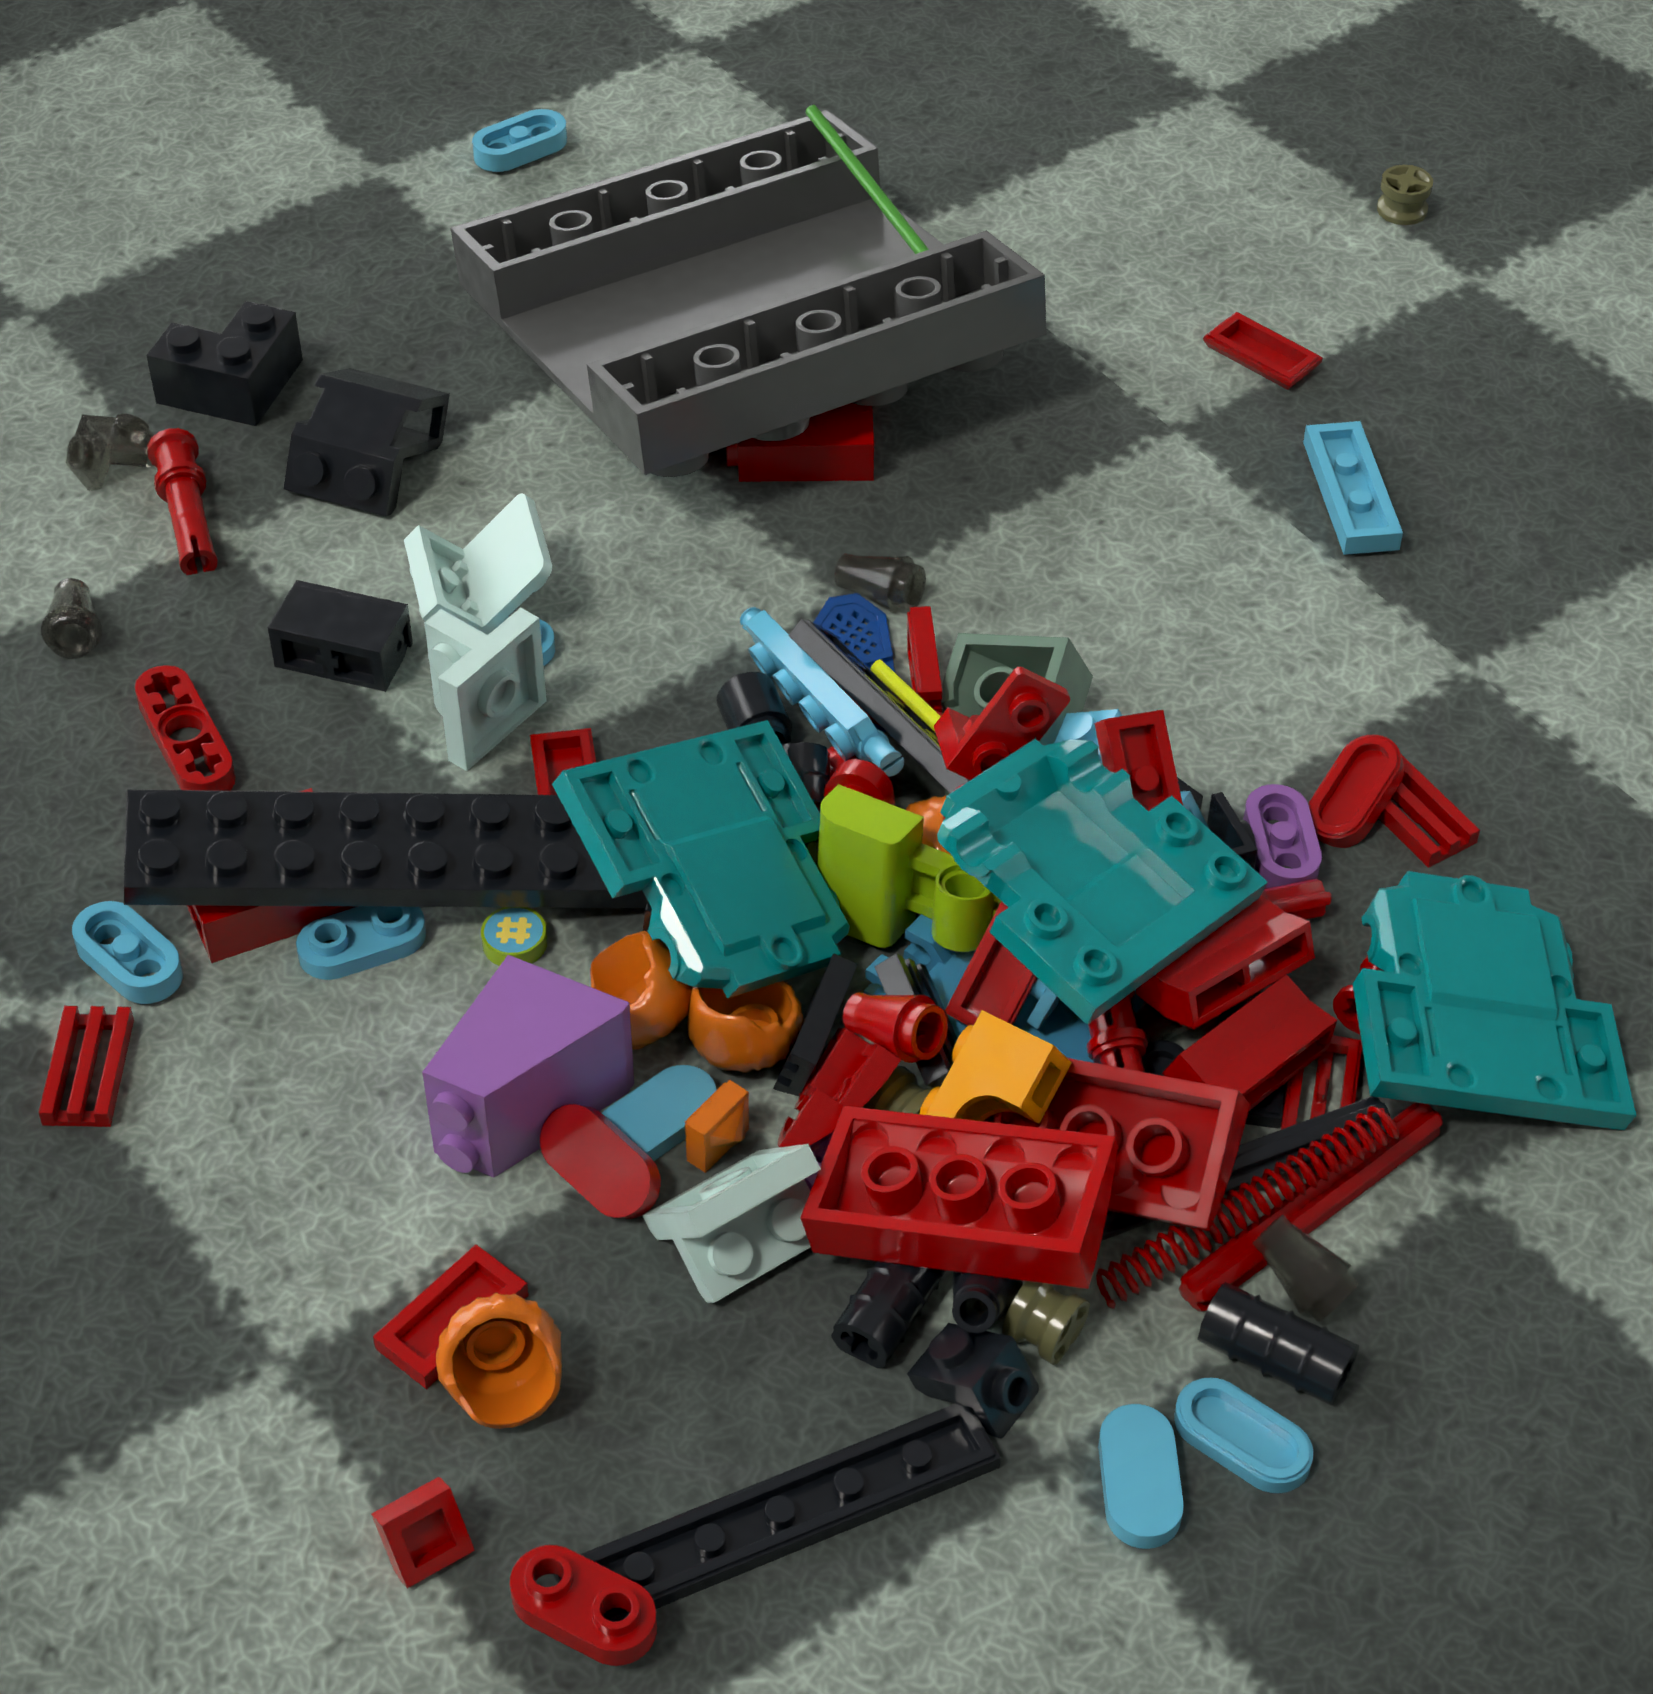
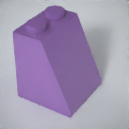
M507 955L422 1072L434 1153L438 1154L439 1158L447 1166L458 1172L468 1173L474 1169L494 1178L540 1149V1134L547 1117L557 1108L568 1104H577L601 1111L628 1094L634 1085L629 1002Z

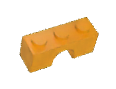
M982 1010L975 1024L967 1026L959 1035L952 1052L953 1065L941 1087L937 1086L929 1092L919 1114L984 1121L988 1117L1000 1112H1014L1039 1124L1072 1062L1053 1044Z

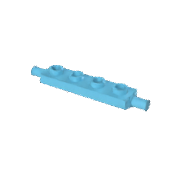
M756 607L746 609L740 617V624L752 636L755 643L748 651L759 670L770 678L773 676L777 686L791 705L799 704L803 714L818 733L823 730L825 731L830 743L844 761L855 755L860 760L877 765L888 776H894L899 773L904 766L902 754L890 745L888 737L882 731L875 728L869 716L788 636L789 634L765 610L761 611Z

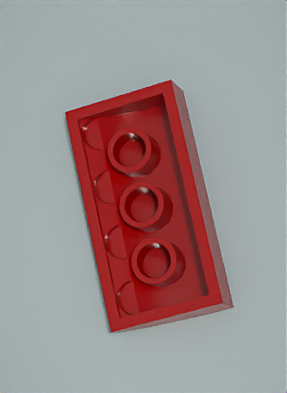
M1068 1058L1072 1063L1039 1124L1014 1112H1000L984 1120L985 1122L1116 1136L1118 1148L1108 1210L1210 1231L1232 1173L1250 1103L1239 1090Z
M843 1106L821 1163V1170L817 1173L800 1218L813 1253L1089 1289L1105 1227L1118 1144L1116 1136Z

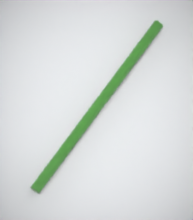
M810 105L806 109V115L912 251L917 254L929 250L818 107Z

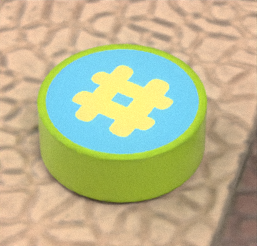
M502 907L487 916L481 927L484 954L492 963L498 966L502 964L507 955L531 964L536 962L547 948V931L544 919L538 912L528 907Z

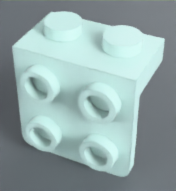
M523 493L518 494L463 549L420 525L404 539L410 565L409 570L418 598L419 612L425 622L442 609L488 635L503 623L533 592L538 591L546 583L552 571V562L535 502Z

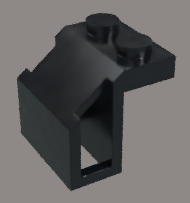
M351 368L322 373L319 375L314 386L324 388L311 418L297 422L291 434L284 490L382 516H389L397 507L404 458L436 450L443 441L450 393ZM433 408L429 433L403 427L410 411L420 412Z

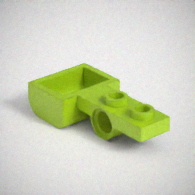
M838 784L821 802L817 867L828 887L837 895L840 908L850 925L847 935L876 947H890L916 920V913L932 919L931 934L940 946L957 952L976 950L1001 900L977 878L963 871L951 854L922 844L923 816Z

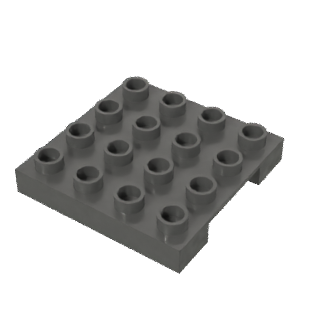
M822 111L821 113L880 186L878 148L830 111ZM808 116L450 228L460 286L644 475L651 473L661 477H678L691 474L701 469L707 463L710 452L750 438L762 441H781L793 438L808 428L810 417L850 403L862 406H880L895 402L906 394L908 383L947 369L960 372H976L989 369L1003 359L1004 349L1047 335L1045 274L987 230L942 244L898 209L929 249L915 254Z

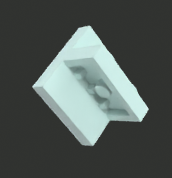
M521 607L488 635L442 609L424 622L434 704L438 712L443 716L448 761L465 771L474 766L547 701L540 619Z
M809 1144L758 1150L642 1216L650 1232L657 1240L673 1239L699 1293L707 1303H715L811 1247L800 1218L810 1194L804 1179L821 1170Z

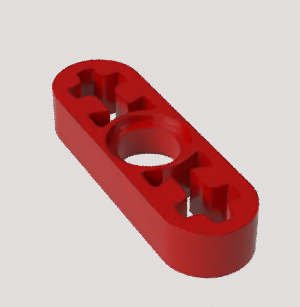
M170 665L153 667L142 673L135 683L139 709L180 789L231 791L236 781L232 756L188 674L181 668ZM167 690L170 695H173L175 706L167 709L159 691ZM192 727L201 731L195 738L186 741H176L169 738L172 733L181 728ZM203 756L209 771L214 774L204 777L200 771L196 770L194 759Z

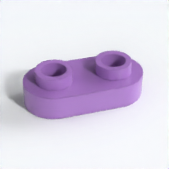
M1278 784L1264 785L1252 791L1246 801L1243 820L1248 822L1253 831L1258 849L1254 870L1268 881L1266 888L1318 879L1322 854L1307 800L1295 789ZM1267 820H1278L1279 822L1270 824Z

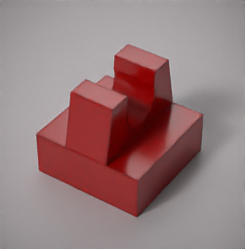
M440 1477L433 1479L371 1514L391 1565L407 1589L475 1551L452 1490Z

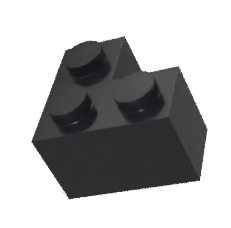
M245 301L222 334L171 322L146 355L156 404L252 426H257L303 361L296 312Z

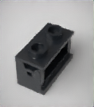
M296 580L267 627L274 667L384 692L387 691L405 657L407 647L411 648L413 644L408 604Z

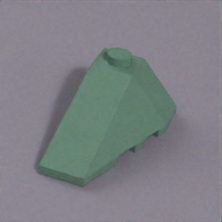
M958 633L942 683V703L946 708L949 707L969 718L972 715H980L1016 667H1024L1066 688L1070 696L1069 704L1039 741L1043 746L1055 742L1066 713L1083 712L1093 675L1068 637ZM945 789V795H949L950 793Z

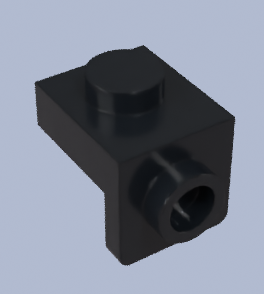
M948 1323L931 1341L929 1347L907 1373L915 1389L924 1395L972 1407L986 1433L1000 1439L1007 1434L1039 1391V1385L1012 1336L989 1331L971 1333L952 1323Z

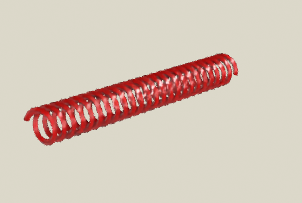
M1370 1106L1367 1115L1358 1113L1355 1121L1346 1120L1344 1129L1335 1127L1332 1135L1323 1134L1321 1143L1312 1141L1309 1149L1300 1148L1297 1156L1288 1155L1286 1164L1276 1162L1274 1171L1265 1169L1262 1177L1253 1176L1251 1185L1241 1183L1239 1192L1229 1190L1227 1199L1223 1198L1221 1203L1229 1208L1237 1226L1242 1230H1246L1247 1222L1239 1209L1234 1205L1233 1196L1241 1201L1242 1207L1249 1219L1254 1223H1258L1259 1215L1246 1198L1245 1189L1253 1195L1260 1211L1264 1215L1270 1216V1206L1258 1191L1257 1182L1264 1187L1274 1207L1282 1209L1283 1202L1279 1194L1269 1183L1268 1175L1276 1180L1284 1198L1287 1201L1293 1202L1294 1193L1281 1176L1280 1168L1287 1172L1295 1190L1299 1194L1305 1195L1306 1187L1302 1179L1292 1168V1161L1299 1165L1306 1182L1311 1187L1317 1188L1318 1180L1311 1168L1304 1162V1154L1310 1157L1319 1177L1329 1181V1171L1322 1160L1316 1155L1315 1147L1322 1151L1330 1169L1334 1173L1340 1174L1341 1165L1327 1147V1140L1333 1143L1344 1165L1352 1167L1353 1159L1346 1147L1339 1141V1133L1345 1136L1347 1145L1357 1159L1364 1160V1150L1357 1139L1350 1133V1126L1356 1129L1364 1147L1369 1152L1375 1153V1142L1362 1126L1361 1120L1364 1119L1368 1122L1374 1138L1383 1146H1387L1388 1139L1381 1126L1373 1119V1113L1375 1112L1379 1115L1382 1125L1389 1136L1398 1139L1399 1130L1396 1124L1385 1112L1384 1108ZM1220 1204L1217 1212L1219 1222L1228 1236L1235 1237V1229L1223 1213ZM1213 1222L1209 1232L1216 1243L1223 1245L1224 1238ZM1170 1225L1168 1235L1158 1233L1156 1242L1146 1240L1144 1249L1134 1247L1132 1256L1122 1254L1120 1263L1110 1261L1108 1271L1098 1268L1096 1273L1097 1285L1109 1308L1115 1309L1116 1303L1111 1299L1102 1275L1110 1281L1121 1301L1127 1302L1128 1299L1126 1291L1117 1280L1114 1268L1124 1276L1130 1290L1134 1294L1139 1295L1140 1288L1130 1274L1126 1260L1136 1269L1143 1284L1151 1288L1152 1281L1142 1267L1138 1253L1146 1259L1155 1277L1163 1281L1164 1273L1153 1258L1150 1246L1159 1253L1167 1270L1175 1273L1176 1266L1165 1251L1162 1239L1171 1246L1179 1263L1187 1266L1188 1259L1177 1244L1174 1232L1183 1239L1191 1256L1199 1259L1200 1252L1189 1237L1185 1226L1180 1225L1179 1228ZM1191 1228L1203 1249L1211 1252L1212 1245L1205 1233L1200 1229Z

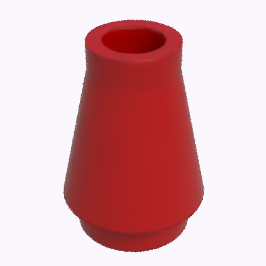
M858 992L848 999L843 1011V1023L849 1032L859 1034L874 1044H879L907 1063H915L920 1060L933 1058L941 1050L947 1036L948 1022L944 1010L936 1006L934 1001L926 995H869Z

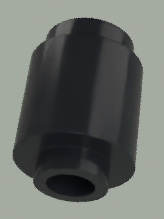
M761 672L740 673L732 677L721 687L716 701L727 730L768 720L782 745L791 742V720L773 680L768 675Z

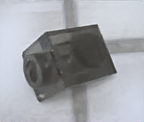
M122 413L116 417L82 414L76 433L69 441L67 447L66 464L87 490L101 489L110 464L138 467L154 466L151 464L147 454V444L154 434L149 430V426L144 420L134 415Z

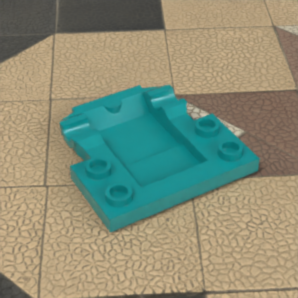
M768 720L563 770L552 783L612 899L643 891L652 908L649 930L647 931L652 941L661 939L667 945L671 956V964L668 971L673 980L676 979L692 987L722 989L728 999L827 967L833 953L841 954L836 944L849 933L850 925L840 908L836 893L828 887L805 846L806 843L816 841L819 838L820 813Z
M1034 739L946 796L940 811L945 819L937 833L938 842L953 856L955 862L963 871L977 878L1009 907L996 916L990 933L1088 1025L1259 899L1268 881L1172 795L1150 811L1146 810L1133 798L1130 775L1124 769L1116 773L1106 769L1099 759V747L1093 741L1066 740L1043 746Z
M1407 871L1397 886L1380 888L1361 918L1363 926L1371 927L1372 932L1371 944L1367 952L1368 961L1384 971L1362 968L1352 983L1370 1096L1616 1130H1625L1636 1117V1111L1612 1004L1576 999L1573 985L1572 951L1570 945L1566 942L1560 917L1531 905L1528 889L1486 883L1473 875H1464L1458 879Z

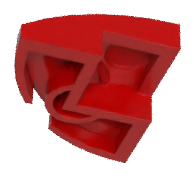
M838 1028L818 1059L804 1089L799 1094L800 1096L794 1107L799 1114L795 1120L790 1116L785 1120L778 1138V1146L787 1147L809 1144L810 1146L835 1130L843 1106L862 1108L888 1080L901 1062V1059L879 1044L868 1043L855 1033L849 1032L846 1028Z

